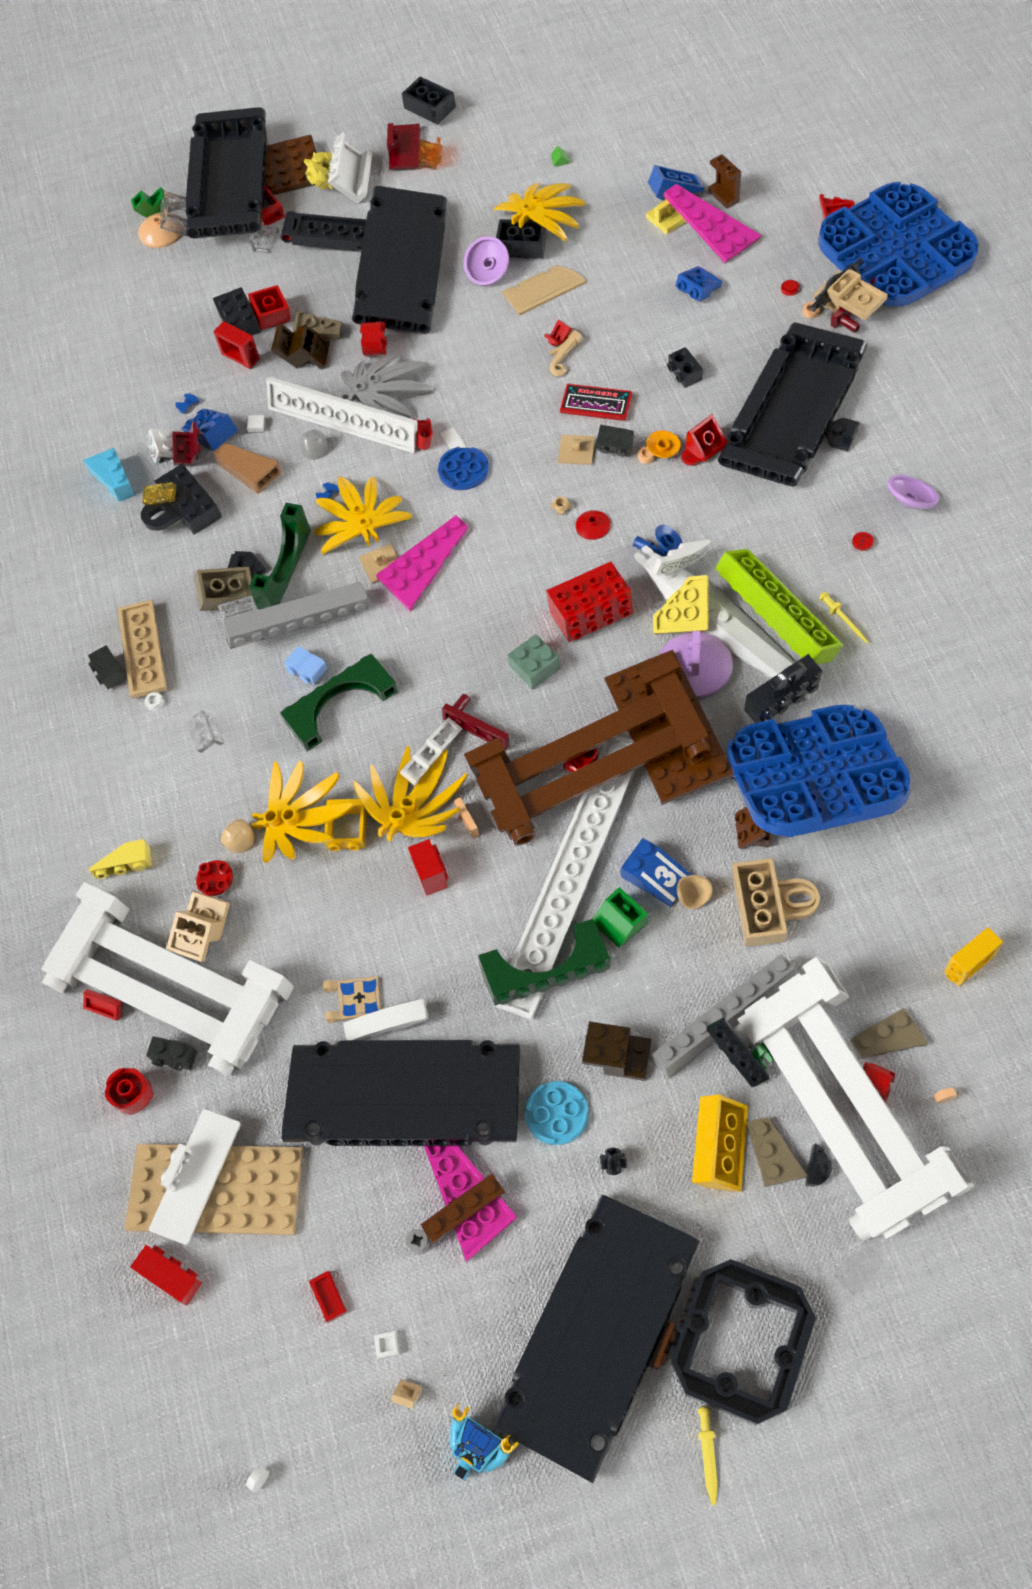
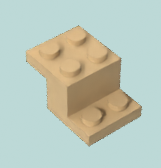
M196 891L192 892L188 909L186 911H177L175 914L166 950L200 962L205 961L209 942L221 939L230 902Z

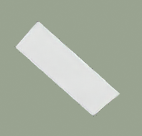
M454 427L440 433L450 449L459 446L460 448H466Z

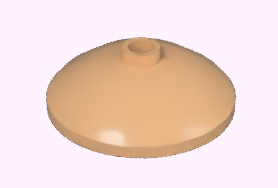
M160 212L147 217L141 223L138 234L140 240L146 246L162 248L175 243L181 237L184 227L177 215Z

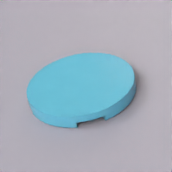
M564 1081L549 1082L535 1088L528 1097L525 1105V1120L530 1132L541 1142L549 1145H563L575 1140L585 1129L588 1121V1106L585 1097L574 1085Z

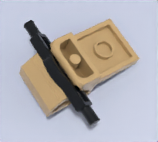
M859 258L855 263L849 264L844 270L835 272L814 293L815 302L810 306V309L815 312L819 307L824 306L835 312L842 307L866 321L887 300V294L861 280L858 268L864 264V261H862V258Z

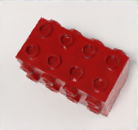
M612 561L546 590L550 614L568 643L633 614L631 589Z

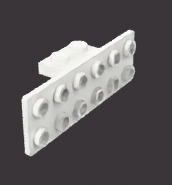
M205 1109L202 1110L187 1146L179 1144L177 1149L173 1150L170 1165L162 1174L160 1185L167 1190L149 1227L150 1232L184 1245L189 1244L241 1126L240 1122Z

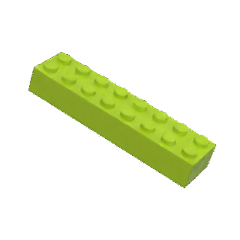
M748 548L726 551L715 569L731 585L732 589L737 591L743 597V600L754 608V611L766 621L767 625L773 628L778 633V636L788 643L792 651L796 652L801 658L809 654L818 665L831 662L843 644Z

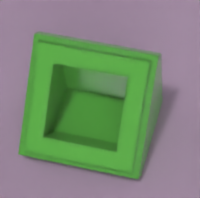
M557 145L551 154L554 167L569 163L566 152Z

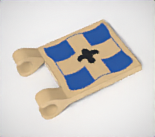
M378 977L341 981L327 980L323 982V988L326 993L338 990L339 1011H327L325 1013L327 1023L355 1019L380 1010Z

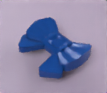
M191 393L184 394L185 402L175 403L180 413L185 414L189 406L199 403L198 398L191 395Z
M330 482L323 483L326 491L324 493H316V498L329 499L334 493L339 492V488L335 484H330Z

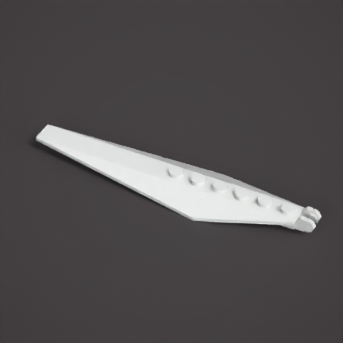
M647 545L641 549L649 558L648 560L641 553L637 552L634 555L636 561L648 572L666 601L675 591L679 590L688 577L695 576L684 569L655 576L652 570L658 557L662 556L657 553L654 554L653 550ZM709 584V631L702 633H707L720 639L728 647L731 655L770 678H773L795 663L722 591ZM808 693L803 697L808 700L814 693Z

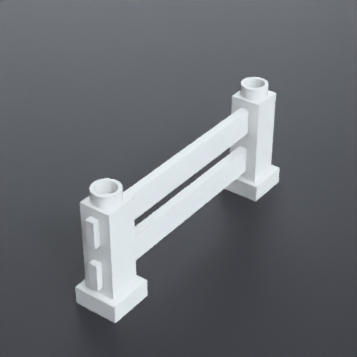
M83 882L76 894V897L82 902L44 962L41 970L47 974L41 983L63 994L68 985L75 988L78 981H81L210 1044L211 1047L208 1052L213 1056L208 1066L229 1077L235 1067L241 1070L244 1062L247 1063L259 1041L257 1038L264 1025L267 1026L275 1012L279 998L287 1001L294 986L283 975L251 960L248 961L242 972L247 981L244 986H241L119 928L112 923L114 920L122 923L130 909L116 897ZM100 945L231 1010L223 1023L93 960L92 957Z
M815 957L802 966L806 972L804 975L798 973L779 986V992L770 998L764 996L744 1010L746 1014L737 1019L740 1024L733 1029L748 1049L754 1045L758 1046L765 1043L864 1202L863 1205L855 1209L857 1213L849 1217L850 1224L862 1241L881 1235L888 1239L911 1225L908 1219L922 1211L925 1216L947 1203L949 1200L946 1195L949 1193L952 1197L961 1196L975 1186L949 1147L941 1146L926 1155L930 1163L925 1165L824 1010L823 1005L826 1003L836 1007L848 999L849 995L827 962ZM799 1021L901 1178V1181L892 1187L887 1188L787 1029Z

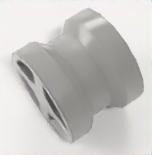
M415 1229L407 1235L406 1244L413 1253L420 1255L428 1250L430 1240L424 1231Z

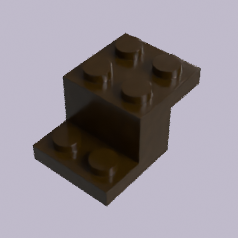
M280 323L276 327L271 351L296 369L308 360L322 369L326 365L330 341L306 324L292 332Z
M589 1021L582 1064L603 1067L605 1075L645 1081L652 1039L632 1036L631 1028Z

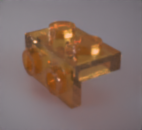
M437 137L435 143L420 140L418 165L436 170L437 165H440L442 155H440L442 151L441 138Z

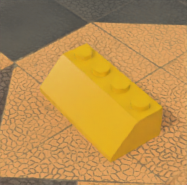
M719 1094L700 1097L692 1183L711 1189L741 1192L748 1114L747 1105Z

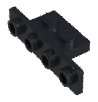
M721 1018L706 1027L707 1032L714 1039L719 1049L726 1054L730 1063L737 1068L751 1087L769 1080V1074L725 1018Z

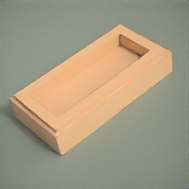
M461 797L455 799V807L460 806L458 813L471 837L474 839L480 836L478 828Z

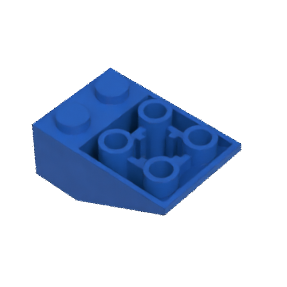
M209 409L199 410L197 415L193 419L187 420L181 428L182 431L189 432L192 422H196V427L200 430L197 442L206 449L213 451L238 431L228 414Z

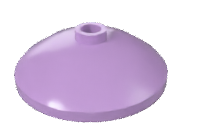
M490 236L475 240L468 247L464 256L466 275L472 282L481 286H488L498 282L506 273L509 264V254L506 246L499 239Z
M894 475L888 480L887 485L890 493L907 508L928 509L936 506L939 501L937 492L919 479L906 475Z

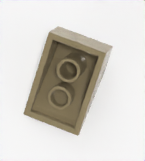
M249 567L197 570L194 583L200 611L219 610L253 601L249 590L252 581Z

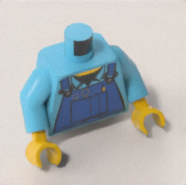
M458 1402L452 1412L454 1417L450 1428V1447L453 1450L452 1454L460 1459L453 1473L465 1481L472 1468L482 1473L483 1471L491 1472L502 1466L510 1453L518 1446V1442L510 1445L508 1439L511 1435L502 1440L467 1416L465 1418L469 1412V1407L467 1406L464 1412H461L459 1410L460 1403Z

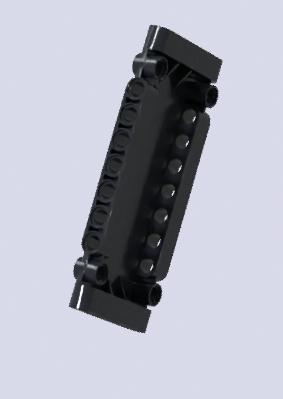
M254 107L199 113L195 116V123L192 127L194 137H191L186 190V234L189 238L197 239L260 231L261 219L263 218L262 207H264L267 157L266 111L263 108Z
M384 186L373 188L356 280L355 302L352 314V321L361 325V323L385 322V328L422 334L430 332L447 209V198L445 196Z
M792 323L786 334L781 337L779 348L773 350L738 414L731 432L727 436V443L718 457L719 464L787 486H796L802 474L806 472L808 462L815 457L853 383L855 374L859 369V363L867 350V343L862 339L801 323Z
M472 1040L338 1041L334 1045H330L326 1041L318 1042L316 1045H293L282 1124V1141L310 1142L312 1145H321L326 1142L331 1146H469L472 1142H478L486 1146L492 1142H517L520 1044H495L490 1040H485L480 1044ZM492 1051V1054L484 1055L485 1052ZM328 1052L327 1055L320 1056L322 1053ZM314 1130H320L318 1134L311 1135ZM482 1130H489V1133L486 1135L479 1134Z
M601 1195L591 1218L585 1224L583 1235L579 1236L517 1365L512 1377L513 1384L505 1393V1401L492 1428L505 1436L511 1435L509 1438L594 1483L604 1458L610 1451L611 1442L620 1431L682 1288L681 1283L687 1276L688 1267L700 1241L617 1200ZM595 1225L602 1227L598 1234L591 1233V1228ZM674 1264H681L683 1269L680 1273L675 1274L671 1272V1267ZM520 1393L522 1396L520 1404L512 1405L511 1399L513 1395ZM602 1437L605 1440V1446L597 1451L593 1446L594 1440Z

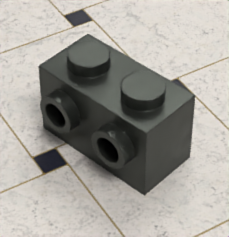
M600 424L596 449L602 453H616V455L621 457L630 456L634 430Z
M107 645L88 654L91 661L88 664L93 673L95 671L98 673L95 676L100 685L104 684L107 690L127 680Z
M152 1036L146 1056L152 1061L153 1065L160 1067L167 1065L175 1070L182 1071V1069L191 1071L197 1050L191 1044Z

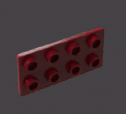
M388 123L387 149L389 154V170L419 167L420 124L394 125V123Z

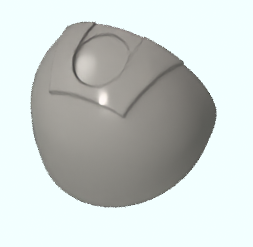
M310 430L304 433L299 440L300 451L308 459L322 458L328 452L329 445L327 439L319 430Z

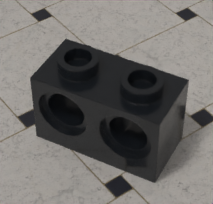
M686 347L668 355L667 367L670 372L674 373L676 380L684 388L702 380L703 368Z

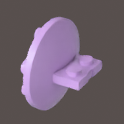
M693 631L678 635L671 639L660 653L674 650L697 698H706L719 692L728 683L732 674L733 660L728 647L720 639L707 633Z

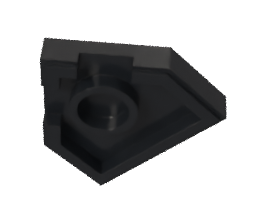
M847 418L832 421L825 435L830 446L848 452L860 422Z
M235 551L234 554H231L228 568L249 567L251 578H253L254 574H262L266 571L265 567L252 552Z

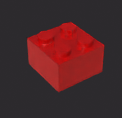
M278 285L248 294L249 303L261 330L291 321L289 306Z
M430 839L408 847L426 896L448 888L446 881L449 880L437 845H432Z

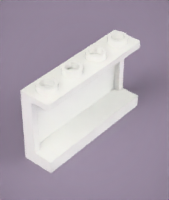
M342 132L333 140L334 147L331 152L332 159L328 173V184L358 204L367 196L372 152L367 149L361 154L345 142L346 134Z

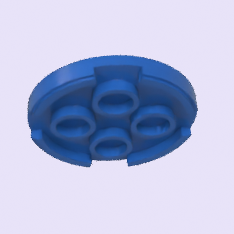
M459 446L452 448L443 454L438 465V475L441 482L454 490H469L477 487L485 480L489 470L486 456L482 451L474 447L460 448Z

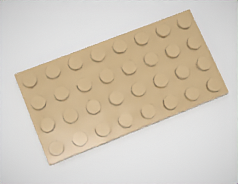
M137 1144L125 1223L126 1231L150 1232L149 1227L167 1190L160 1185L162 1182L161 1177L164 1170L168 1169L171 1162V1154L174 1149H177L178 1145ZM231 1146L193 1233L295 1236L303 1148Z

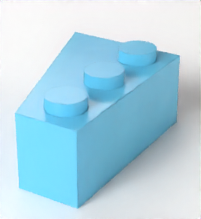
M115 448L83 460L89 473L103 484L119 502L135 496Z

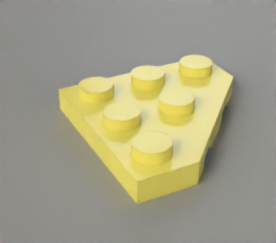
M707 575L688 577L679 590L675 591L666 601L667 603L653 615V633L655 635L709 631V577Z

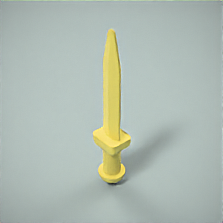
M821 593L819 599L821 602L824 601L830 608V614L834 615L837 613L853 632L868 644L862 633L840 611L841 604L839 602L835 603L829 597V593Z
M701 1406L697 1414H700L701 1431L698 1433V1439H701L707 1491L711 1504L715 1505L718 1485L713 1444L715 1433L710 1427V1408Z

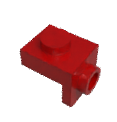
M557 320L551 334L545 333L544 337L548 339V343L552 346H560L566 341L573 328L562 320Z

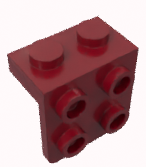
M192 422L189 432L172 431L173 465L179 466L183 463L184 466H194L195 460H198L201 447L200 443H197L200 430L196 427V422Z

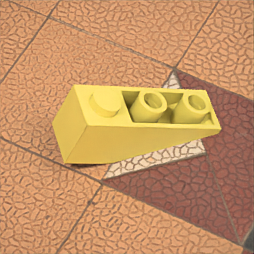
M144 839L126 842L91 866L89 872L95 879H104L110 875H123L130 871H143L145 868L151 867L150 846Z

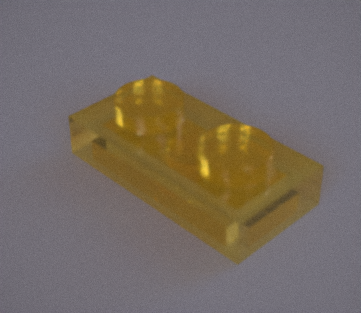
M170 482L143 487L142 503L152 505L175 501L176 484Z

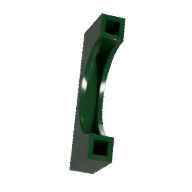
M285 503L280 515L282 542L277 563L269 576L254 574L250 583L249 590L258 610L281 603L311 530L302 505Z
M372 653L362 657L357 663L347 667L343 672L333 676L329 681L316 687L314 691L306 696H302L297 702L285 707L280 712L285 724L307 752L322 742L317 731L318 715L325 703L335 695L349 690H364L377 695L382 701H385L398 692L396 682Z
M589 919L574 924L576 944L572 954L563 964L549 971L526 972L508 964L497 949L478 955L479 967L494 1006L499 1004L505 1005L511 1000L526 998L530 994L545 992L551 987L563 986L570 981L581 980L588 975L603 973L610 969V956L594 920Z

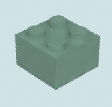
M537 634L507 654L509 666L531 689H534L561 669L559 656Z

